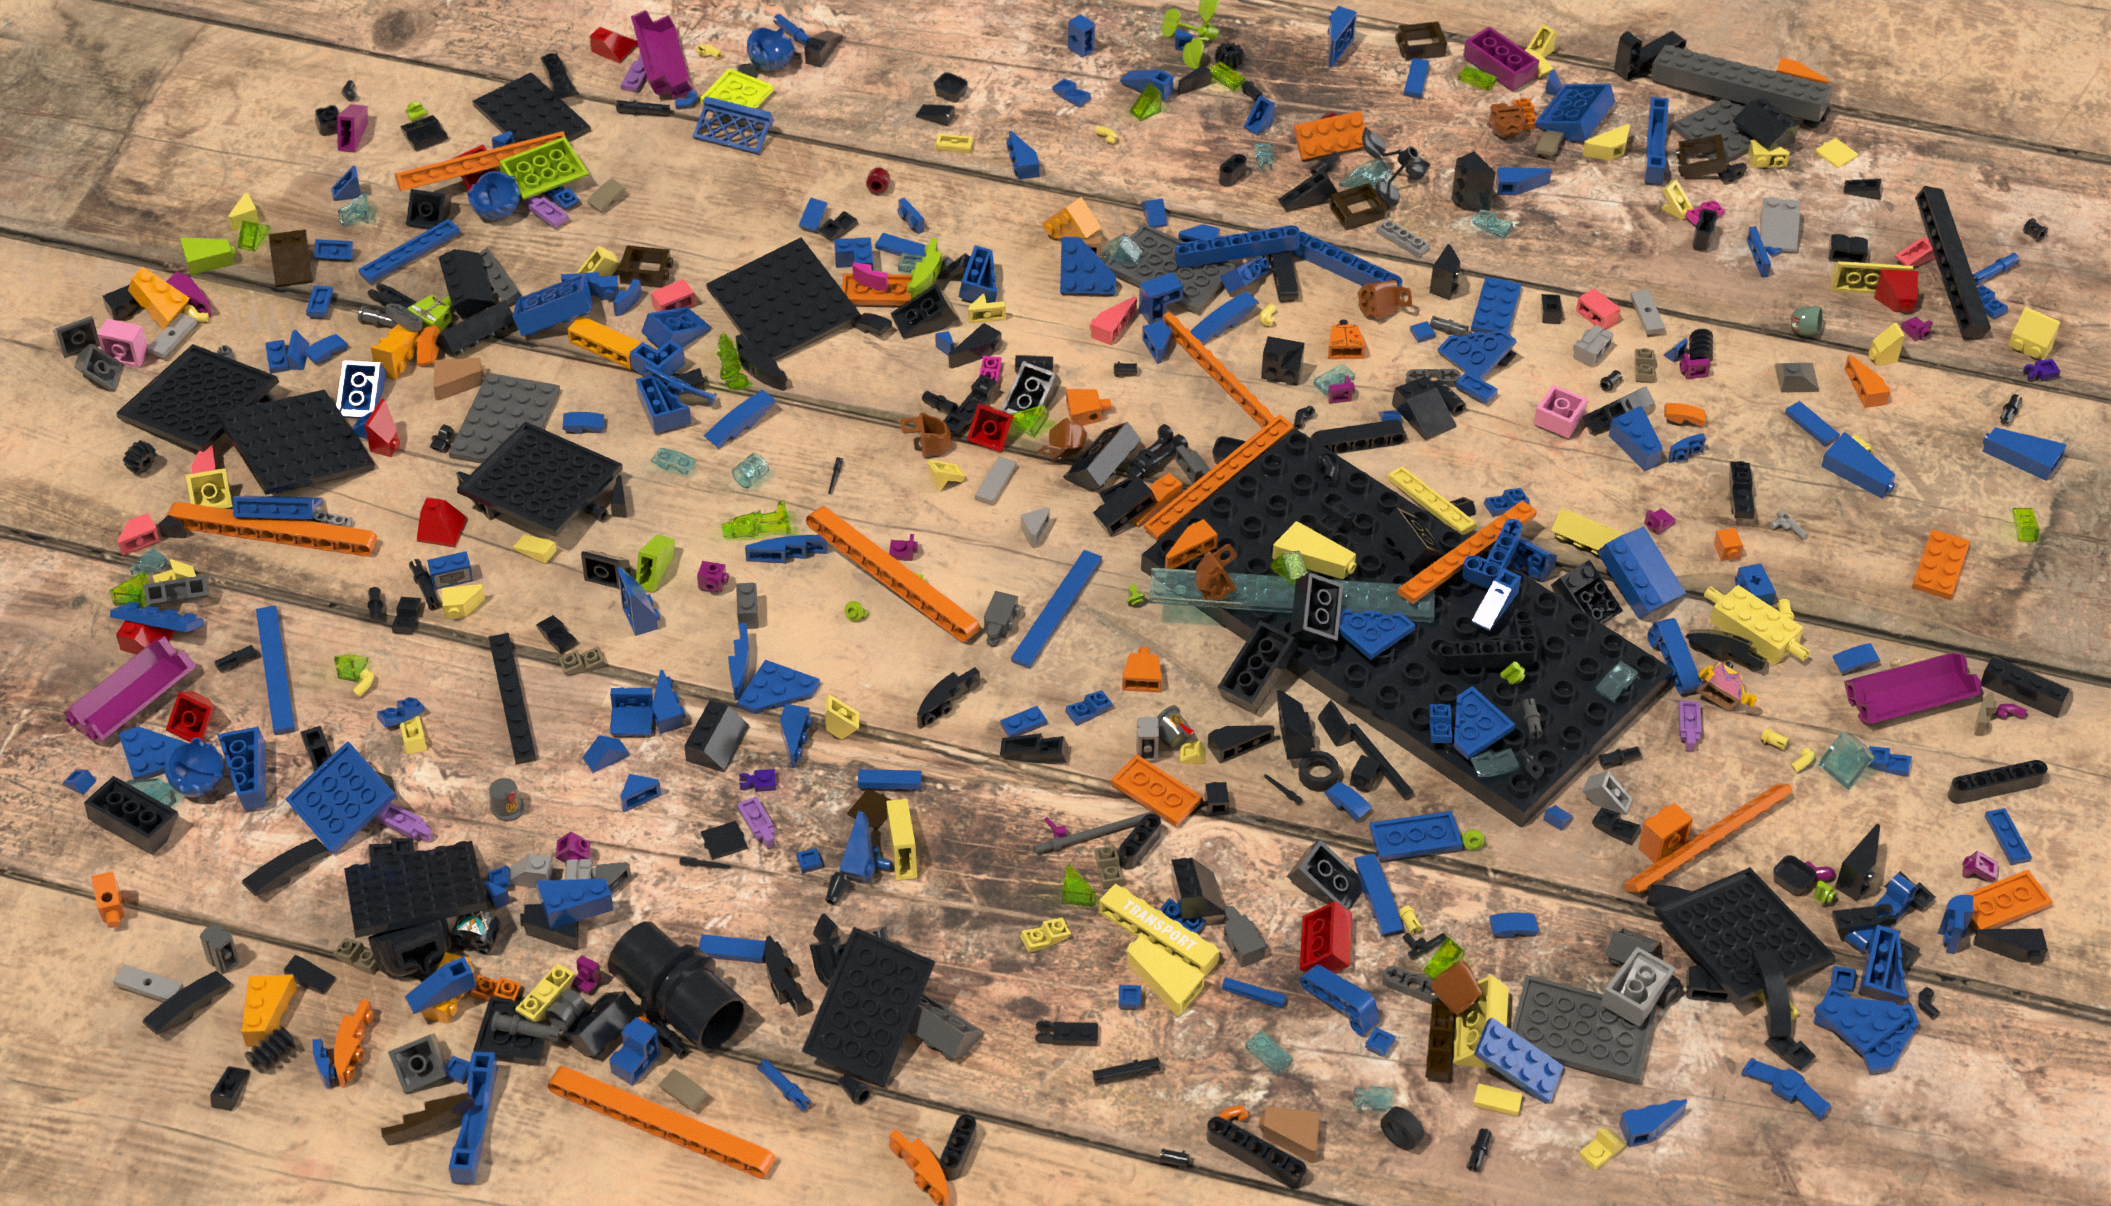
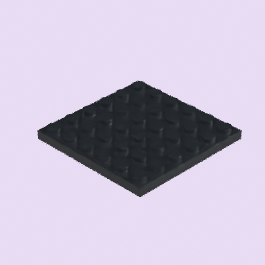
M802 237L706 284L707 290L739 333L751 341L753 348L759 351L761 356L768 354L775 361L861 318L860 312Z
M192 344L117 411L116 414L118 419L204 452L225 433L217 420V413L255 405L279 383V380L273 374Z
M325 389L217 413L218 422L265 495L374 470L375 463Z
M525 421L457 487V493L557 537L623 470V464Z
M460 841L449 846L441 845L431 850L415 851L413 855H395L389 859H376L370 863L353 864L344 868L355 938L488 909L472 841Z
M1751 867L1660 904L1653 911L1737 1004L1763 993L1760 974L1755 975L1751 956L1752 952L1773 951L1779 961L1786 982L1833 962L1835 955Z

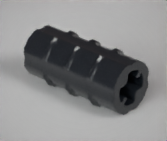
M1016 355L1015 372L1019 371L1023 361L1053 372L1054 357Z
M1437 380L1433 383L1452 414L1456 416L1465 410L1466 403L1442 380Z

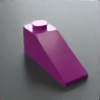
M175 272L166 281L169 285L189 297L188 305H193L197 312L208 313L209 317L212 316L210 302L192 278Z

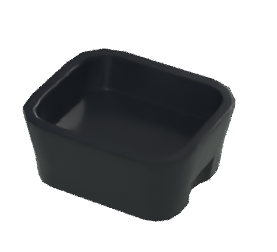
M946 72L941 74L934 81L933 85L938 97L957 103L966 94L968 81Z
M335 105L315 110V124L321 136L337 134V115L340 113Z
M1225 436L1217 438L1212 451L1214 462L1219 464L1246 441Z
M1792 855L1785 856L1773 869L1774 882L1794 896H1800L1816 877V871Z

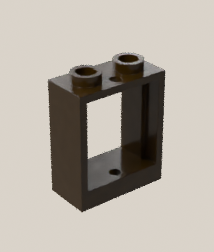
M1439 21L1398 26L1395 40L1396 43H1399L1400 54H1403L1405 61H1410L1412 58L1428 59L1446 56L1447 41ZM1431 38L1433 43L1410 46L1407 42L1409 40Z
M1722 134L1679 141V149H1676L1677 159L1681 161L1677 162L1678 170L1683 173L1684 179L1727 172ZM1716 151L1717 159L1686 163V156Z
M1370 183L1337 192L1330 196L1329 208L1345 230L1385 218L1386 203L1379 197L1376 189H1373ZM1366 200L1371 208L1352 213L1347 206Z
M626 245L619 267L620 284L630 285L633 279L640 280L641 286L664 287L665 282L669 280V269L673 267V257L670 256V250ZM635 261L661 264L659 271L633 269Z

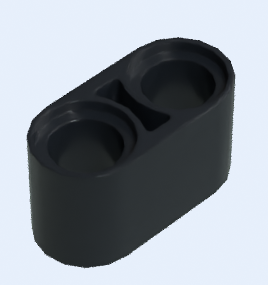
M1235 154L1221 164L1219 168V184L1221 186L1231 187L1245 176L1247 158L1244 155Z

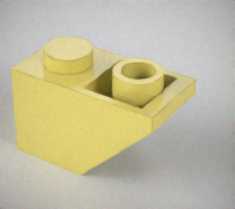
M1751 140L1748 155L1751 168H1787L1790 153L1782 147L1768 149L1757 140Z

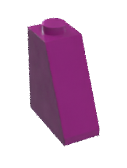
M350 104L337 115L338 150L356 152L368 124V106Z

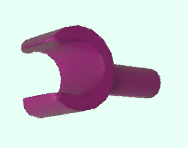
M1048 817L1044 819L1053 830L1054 837L1062 838L1067 836L1065 825L1057 827Z

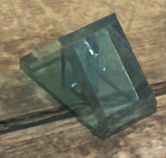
M1124 233L1108 241L1101 256L1136 265L1142 255V250Z

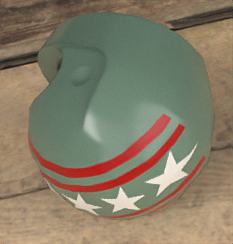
M1805 306L1796 309L1792 313L1790 325L1796 334L1807 337L1817 335L1821 331L1823 322L1822 307Z

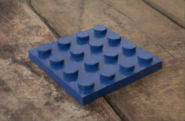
M347 741L285 800L332 854H335L393 801L397 795L356 748Z

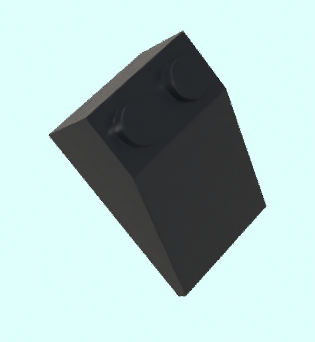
M937 283L890 313L903 339L944 329L959 319L947 295Z
M1023 361L1001 410L1014 415L1013 418L1034 426L1054 399L1062 381L1056 373Z
M1426 376L1395 388L1392 405L1425 440L1456 428V423L1437 387Z
M1876 824L1842 862L1835 888L1856 902L1862 895L1866 896L1872 887L1870 882L1876 874L1874 868L1877 860L1880 834L1879 824Z
M1321 840L1307 848L1287 875L1303 892L1326 904L1336 901L1347 910L1362 890L1358 874Z

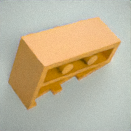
M1082 197L1041 223L1045 232L1051 238H1087L1102 228Z
M143 266L131 278L128 291L142 308L145 307L150 313L152 320H156L161 326L162 331L180 313H184V308L188 305L190 299Z
M397 324L387 333L388 337L381 338L377 346H371L373 362L383 365L386 369L385 377L397 379L400 373L404 372L406 364L413 358L414 352L417 349L420 331H410Z
M293 975L248 976L241 1031L246 1047L258 1046L260 1040H265V1036L268 1034L273 1035L272 1031L278 1028L283 1013L289 1007L288 1003L292 995H295L297 991Z

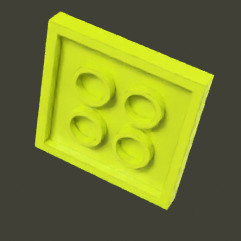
M729 68L701 96L700 100L704 104V98L708 96L757 109L774 89L773 85Z

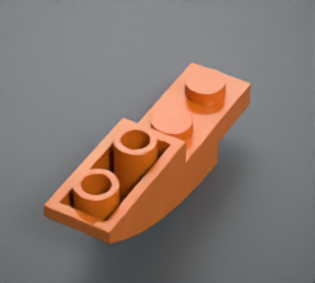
M361 999L353 1017L343 1016L336 1035L334 1060L340 1087L345 1088L348 1080L353 1078L355 1067L364 1055L361 1041L364 1038L367 1025L372 1022L374 1017L370 1001Z
M897 1129L889 1134V1147L896 1156L900 1155L905 1160L910 1169L914 1170V1183L921 1190L924 1189L934 1203L949 1206V1194L945 1176L933 1153L919 1138L911 1143Z

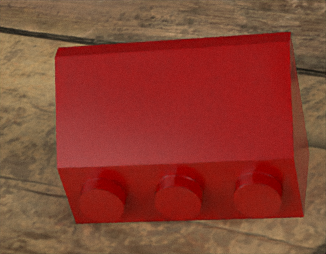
M1333 901L1302 916L1299 970L1307 972L1315 965H1320L1333 973H1337L1350 967L1352 912L1338 902Z

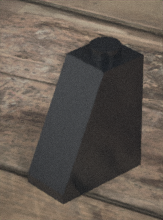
M524 904V913L520 914V924L525 926L526 935L571 950H578L579 921L550 929L541 904Z

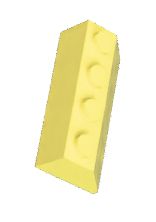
M1834 262L1830 275L1832 291L1874 294L1881 269L1913 271V266Z
M1565 509L1559 510L1551 531L1556 532V537L1563 540L1570 538L1574 540L1573 544L1582 548L1585 545L1592 548L1591 552L1596 554L1606 543L1624 535L1620 531Z
M1493 975L1477 981L1479 988L1483 990L1482 995L1476 998L1473 1005L1456 1015L1453 1063L1455 1065L1489 1068V1065L1473 1055L1486 1022L1493 1017L1507 1027L1509 988Z

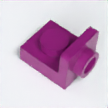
M1916 316L1902 322L1901 329L1914 341L1929 336L1933 322L1928 320L1923 323Z
M1688 353L1683 354L1679 367L1686 379L1708 377L1711 365L1709 358L1690 360Z
M1349 375L1345 376L1344 384L1329 385L1327 398L1329 404L1350 402L1352 400V393H1355L1354 382L1350 381Z
M1660 508L1656 512L1648 510L1644 524L1659 535L1673 526L1676 519Z
M910 534L909 541L891 540L889 554L896 560L913 561L914 553L918 552V541H915L914 534Z
M1978 850L1963 860L1962 876L1967 878L1972 873H1975L1989 882L1997 878L1998 862Z
M580 955L576 960L578 974L574 978L572 986L586 994H590L602 979L600 965Z

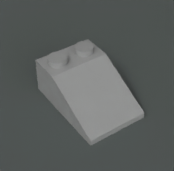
M1763 197L1760 212V237L1765 249L1767 246H1771L1773 249L1779 247L1785 252H1797L1800 201Z
M1637 947L1605 988L1601 1005L1640 1027L1653 1009L1676 968Z

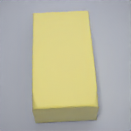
M523 535L512 547L513 550L544 564L557 551L555 542L529 535Z
M416 716L400 723L406 754L426 751L427 747L420 717Z

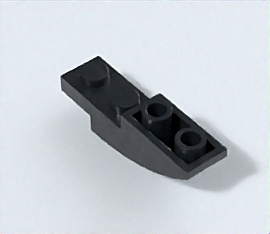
M549 53L540 57L548 82L557 97L562 99L575 96V88L568 78L565 66L558 54Z
M743 334L735 336L741 367L765 385L785 391L787 376L784 371L778 368L776 361L771 359L768 354L761 356L760 352L753 348L751 341L747 340Z
M1647 386L1582 416L1591 434L1610 425L1612 419L1641 405L1645 408L1655 402Z
M1730 461L1731 513L1734 514V518L1754 519L1755 509L1752 496L1753 482L1750 463L1744 461Z
M1712 629L1690 630L1685 638L1689 639L1688 642L1696 647L1702 646L1707 649L1706 652L1714 657H1722L1724 652L1727 651L1730 657L1736 660H1744L1747 662V666L1755 670H1762L1768 660L1750 650L1754 642L1732 633Z
M974 667L960 676L952 672L936 684L919 707L917 727L921 729L926 725H930L934 720L947 715L953 710L952 702L954 700L960 699L961 696L975 690L980 685V671Z
M769 935L766 937L765 960L770 987L779 1005L788 1002L797 1016L800 1017L806 1014V996L796 988V982L792 977L794 966L788 956H784L780 943L778 941L775 942Z

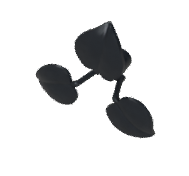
M1366 127L1363 130L1362 142L1366 152L1371 157L1378 159L1380 156L1386 157L1399 154L1397 160L1402 166L1388 182L1381 179L1376 183V192L1389 207H1394L1399 201V191L1394 185H1391L1392 181L1405 167L1409 176L1419 180L1425 175L1430 163L1420 158L1417 149L1413 146H1409L1404 151L1399 149L1398 151L1384 153L1386 151L1384 140Z

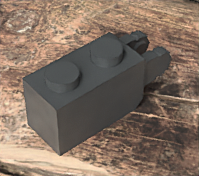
M999 591L994 592L984 615V631L988 636L987 645H998L1001 637L1006 638L1008 632L1013 630L1014 618L1019 616L1021 605H1018V596Z
M1227 906L1224 909L1225 917L1223 922L1225 926L1223 939L1240 967L1243 968L1265 959L1267 944L1265 939L1258 935L1254 922L1250 921L1246 914L1240 915L1235 907Z

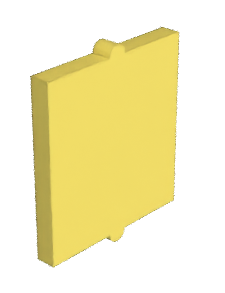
M1837 138L1828 143L1825 142L1821 147L1815 149L1816 154L1837 169L1845 164H1849L1851 160L1858 157L1855 151Z

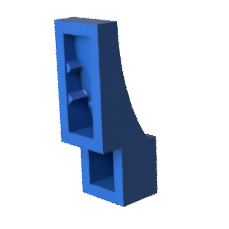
M599 272L586 273L590 295L599 297L601 301L615 300L619 292L617 276L599 277ZM583 273L561 274V281Z

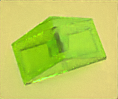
M1148 83L1129 112L1141 122L1160 113L1162 92L1151 83Z
M242 220L238 248L255 252L270 230V225Z
M1045 405L1011 414L1014 415L1012 425L1034 438L1049 418V412Z
M1300 550L1282 553L1270 565L1271 569L1290 583H1296L1297 578L1307 574Z
M144 571L109 590L113 604L119 606L126 605L128 602H137L143 607L146 601L143 584H149L147 573Z
M351 653L335 656L334 662L338 679L358 683L360 679L359 674L365 669L369 657Z
M1068 865L1062 889V903L1087 907L1095 906L1096 892L1071 865Z
M1447 936L1423 971L1433 979L1455 962L1463 960L1465 950L1450 936Z

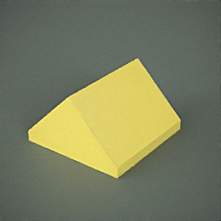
M226 468L186 475L191 504L223 509L233 507Z

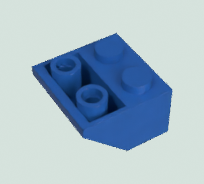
M1521 537L1509 565L1534 579L1544 582L1555 569L1557 555Z

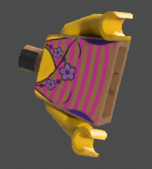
M1729 661L1717 662L1714 666H1705L1697 672V676L1702 679L1697 692L1728 711L1739 702L1748 704L1753 708L1758 699L1749 692L1745 693L1742 685V675L1733 670V663Z

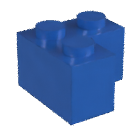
M871 237L834 239L836 268L852 267L853 262L871 265V270L873 271Z
M1173 272L1140 283L1139 312L1148 324L1163 320V315L1166 314V305L1183 299V285Z
M668 340L657 350L642 342L630 352L631 367L640 374H642L644 366L648 363H651V366L668 376L673 375L685 365L684 348L671 340ZM647 371V373L644 376L646 377L653 374Z
M637 1017L623 1028L622 1037L624 1045L619 1051H615L609 1060L611 1073L631 1086L661 1055L657 1030Z

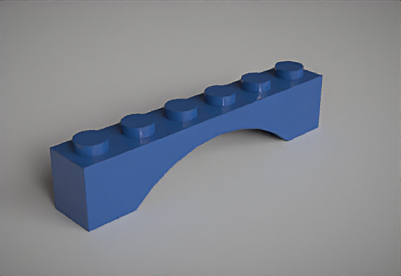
M1651 96L1647 125L1645 183L1662 184L1666 163L1665 136L1669 98Z
M472 1051L468 1070L467 1092L474 1099L475 1106L464 1113L459 1136L452 1149L449 1164L452 1183L475 1184L498 1069L495 1053Z

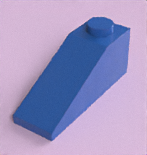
M858 811L839 871L846 874L850 879L869 883L870 876H873L875 872L874 853L868 818L863 812Z

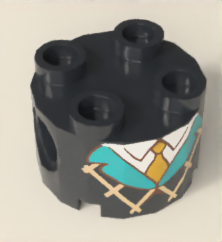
M485 910L459 915L451 937L456 942V947L460 950L467 951L471 948L476 949L479 954L488 955L490 950L493 949L500 930V920L496 916H494V919L490 918V913Z

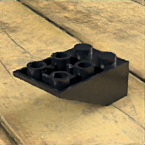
M1590 560L1550 585L1559 597L1600 623L1623 610Z

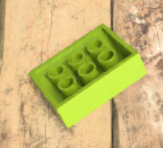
M565 137L499 161L500 172L514 177L519 188V197L522 200L589 176L588 171Z

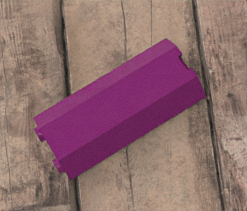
M647 10L632 15L631 20L646 76L654 93L661 96L662 94L671 95L675 99L688 95V91L693 90L677 30L670 16L667 15L653 21Z
M165 636L157 638L63 712L66 716L65 719L70 726L75 727L95 743L101 742L193 670L196 665L185 650L176 652Z
M1952 652L1846 680L1844 683L1848 702L1852 707H1857L1860 712L1858 713L1860 721L1872 724L1981 695V681L1977 674L1967 673V660L1964 654Z

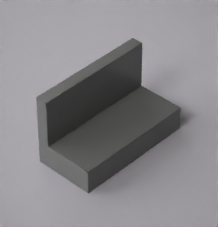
M1183 445L1176 447L1175 461L1193 484L1211 470L1196 450L1189 453Z

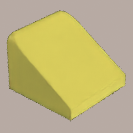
M1200 740L1181 745V763L1205 764L1206 748Z

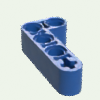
M1509 519L1505 522L1487 560L1473 555L1466 557L1463 565V578L1468 582L1490 588L1503 568L1507 569L1521 540L1522 523L1517 519Z
M1675 618L1654 622L1647 633L1648 642L1652 648H1660L1666 665L1673 669L1672 680L1678 693L1682 695L1697 691L1701 684V679L1697 676L1698 671L1678 622Z
M1896 874L1888 884L1885 895L1874 906L1891 904L1893 911L1887 915H1895L1898 920L1911 905L1917 887L1901 875ZM1874 929L1847 932L1845 940L1861 952H1865L1868 949L1871 932Z
M1315 965L1300 977V984L1308 993L1347 1014L1351 1028L1359 1036H1364L1379 1023L1375 999L1367 991L1320 965Z

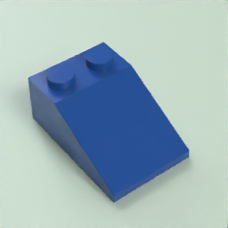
M1339 5L1329 15L1330 26L1327 34H1329L1328 53L1330 68L1335 65L1355 37L1357 12Z
M688 307L648 313L641 333L659 348L668 340L684 347L711 330V326Z
M343 361L337 408L343 417L361 418L377 407L384 389L386 369L381 363Z
M622 567L617 568L622 609L634 635L638 636L657 630V621L660 620L658 610L652 607L653 600L651 595H647L644 588Z

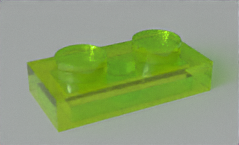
M1218 62L1209 68L1212 71V78L1233 91L1245 82L1244 76L1222 62Z
M1466 65L1458 74L1457 80L1489 92L1496 84L1497 77Z

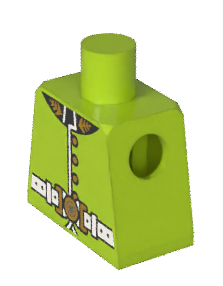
M430 295L407 308L423 319L422 328L436 325L440 329L439 333L452 321V303L449 296L440 300Z

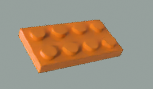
M1361 111L1293 126L1301 160L1329 155L1334 151L1339 153L1364 147L1362 134L1365 125Z
M843 273L842 290L853 305L902 306L911 300V293H908L907 290L908 283L912 282L911 275L888 274L887 291H882L859 283L853 279V274Z
M1931 529L1912 589L1951 600L1970 540Z
M1138 754L1111 778L1110 784L1147 809L1154 811L1155 814L1175 827L1203 801V796Z
M2029 870L1966 893L1967 895H1973V914L1970 924L1976 932L1977 929H1995L2048 908L2053 902Z

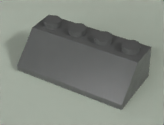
M923 993L907 1033L912 1036H919L924 1039L926 1045L938 1048L942 1051L941 1054L943 1056L953 1059L963 1057L979 1040L984 1031Z

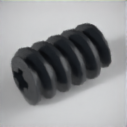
M1703 328L1693 331L1689 337L1690 360L1709 358L1711 363L1713 361V333Z
M279 1025V1029L272 1031L273 1035L268 1034L265 1036V1040H260L258 1046L251 1048L252 1052L247 1051L244 1053L248 1063L257 1072H259V1069L267 1072V1063L274 1066V1057L282 1060L280 1052L288 1055V1046L293 1049L296 1048L294 1039L283 1026Z

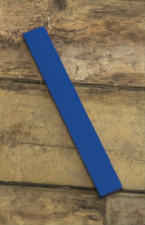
M1085 549L1083 550L1012 655L1011 662L1026 668L1031 667L1101 563L1102 556Z
M274 605L257 608L256 615L274 735L294 732L295 726L277 607Z

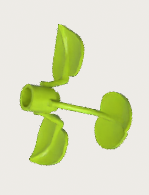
M1200 0L1198 12L1202 15L1201 20L1205 24L1199 28L1180 23L1181 14L1177 9H1169L1163 16L1161 30L1165 37H1172L1175 34L1177 25L1198 31L1201 38L1192 39L1191 43H1187L1183 50V61L1192 69L1199 67L1203 53L1202 41H1215L1218 37V29L1212 27L1213 24L1209 23V21L1213 18L1220 0Z

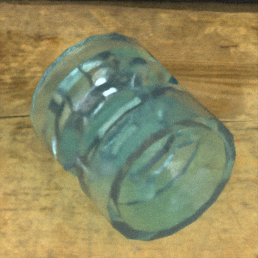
M757 453L750 454L743 462L732 469V475L736 482L747 489L769 472L767 462Z

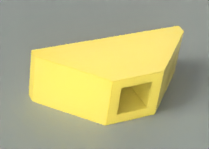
M1626 124L1586 140L1583 155L1607 161L1623 156L1630 125Z
M557 963L517 1006L516 1012L533 1022L546 1020L545 1011L552 1003L557 1002V998L566 989H570L575 973Z

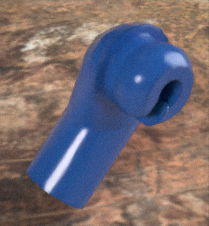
M695 90L688 91L686 99L675 100L676 108L691 107L698 100L697 92Z

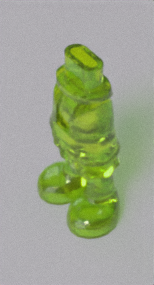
M721 334L718 340L717 352L721 360L720 377L722 380H725L728 388L742 390L748 385V378L743 373H739L741 363L733 341L726 334Z
M780 500L777 504V509L773 512L762 514L760 509L756 513L753 511L733 518V522L732 519H729V522L721 523L723 537L754 538L759 536V533L765 532L791 533L785 500Z

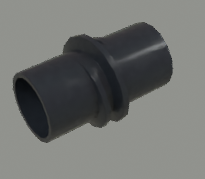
M643 921L634 925L624 933L610 953L607 963L608 971L641 999L642 1015L651 1023L656 1022L658 1024L657 1020H661L663 1023L667 1022L702 1052H711L721 1047L734 1035L743 1022L747 1011V1002L715 975V961L707 954H703V951L695 944H686L681 947L652 921Z

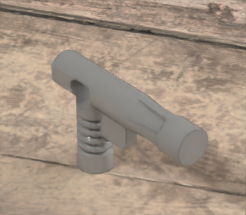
M1783 510L1778 511V519L1769 522L1771 529L1782 526L1785 530L1791 528L1803 540L1809 536Z

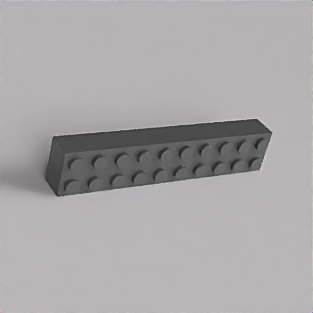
M1665 45L1653 62L1652 81L1744 104L1765 98L1773 106L1781 109L1784 114L1816 122L1820 121L1831 101V85L1674 46Z

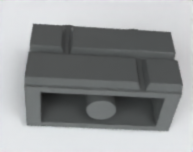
M756 583L736 584L738 624L747 623V629L759 628Z
M214 923L203 930L200 934V939L207 962L221 974H226L239 963L232 935L218 923Z

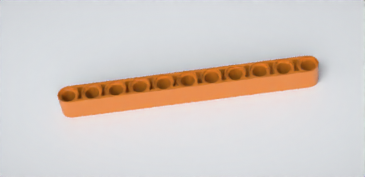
M183 502L172 503L166 517L170 515L182 522L185 530L358 556H370L378 539L374 532L365 529L290 518L233 517V510Z
M821 506L806 517V523L810 529L959 641L965 642L980 631V624L973 616L827 507Z
M559 1066L547 1084V1088L557 1096L757 1178H765L776 1159L774 1153L764 1147L565 1066Z

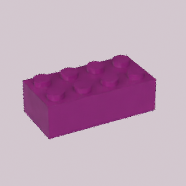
M1490 26L1465 40L1463 57L1512 91L1537 77L1539 60Z

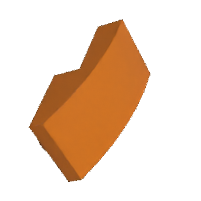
M1529 98L1512 100L1513 106L1520 105L1524 108L1526 121L1523 130L1538 129L1539 127H1536L1534 123L1537 118L1534 115V106Z
M436 325L422 328L417 344V364L420 367L433 364L437 358L439 348L435 345V342L437 341L440 329Z
M1666 403L1664 405V417L1671 422L1682 424L1684 420H1687L1691 424H1697L1701 427L1706 422L1704 409L1681 403Z
M478 974L475 981L476 988L472 989L470 997L489 1001L490 996L512 999L515 1002L521 983L500 977L499 981Z

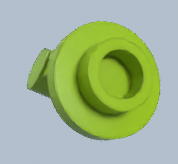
M416 101L408 104V108L405 110L410 121L427 114L422 103H417Z
M1132 584L1128 589V594L1131 597L1126 599V602L1132 605L1143 602L1142 598L1145 597V593L1138 594L1137 586Z
M857 601L848 602L844 609L846 617L851 621H857L861 617L866 618L869 613Z
M1513 662L1500 675L1503 679L1508 680L1511 685L1519 684L1525 677V674H1523L1525 669L1520 667L1517 662Z
M1471 829L1466 833H1462L1461 839L1467 849L1478 850L1483 846L1484 834L1479 830Z
M1818 881L1813 898L1820 900L1823 905L1827 902L1831 903L1836 895L1834 886H1828L1824 881Z

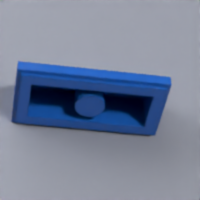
M297 330L292 331L286 356L290 370H304L307 358L304 350L309 347V342Z

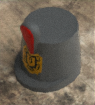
M1176 705L1167 707L1156 717L1158 718L1159 737L1172 748L1180 747L1189 738L1193 737V729L1190 728L1180 715V710Z
M500 778L491 783L489 798L492 815L505 822L514 821L522 816L524 802L515 782L508 778Z

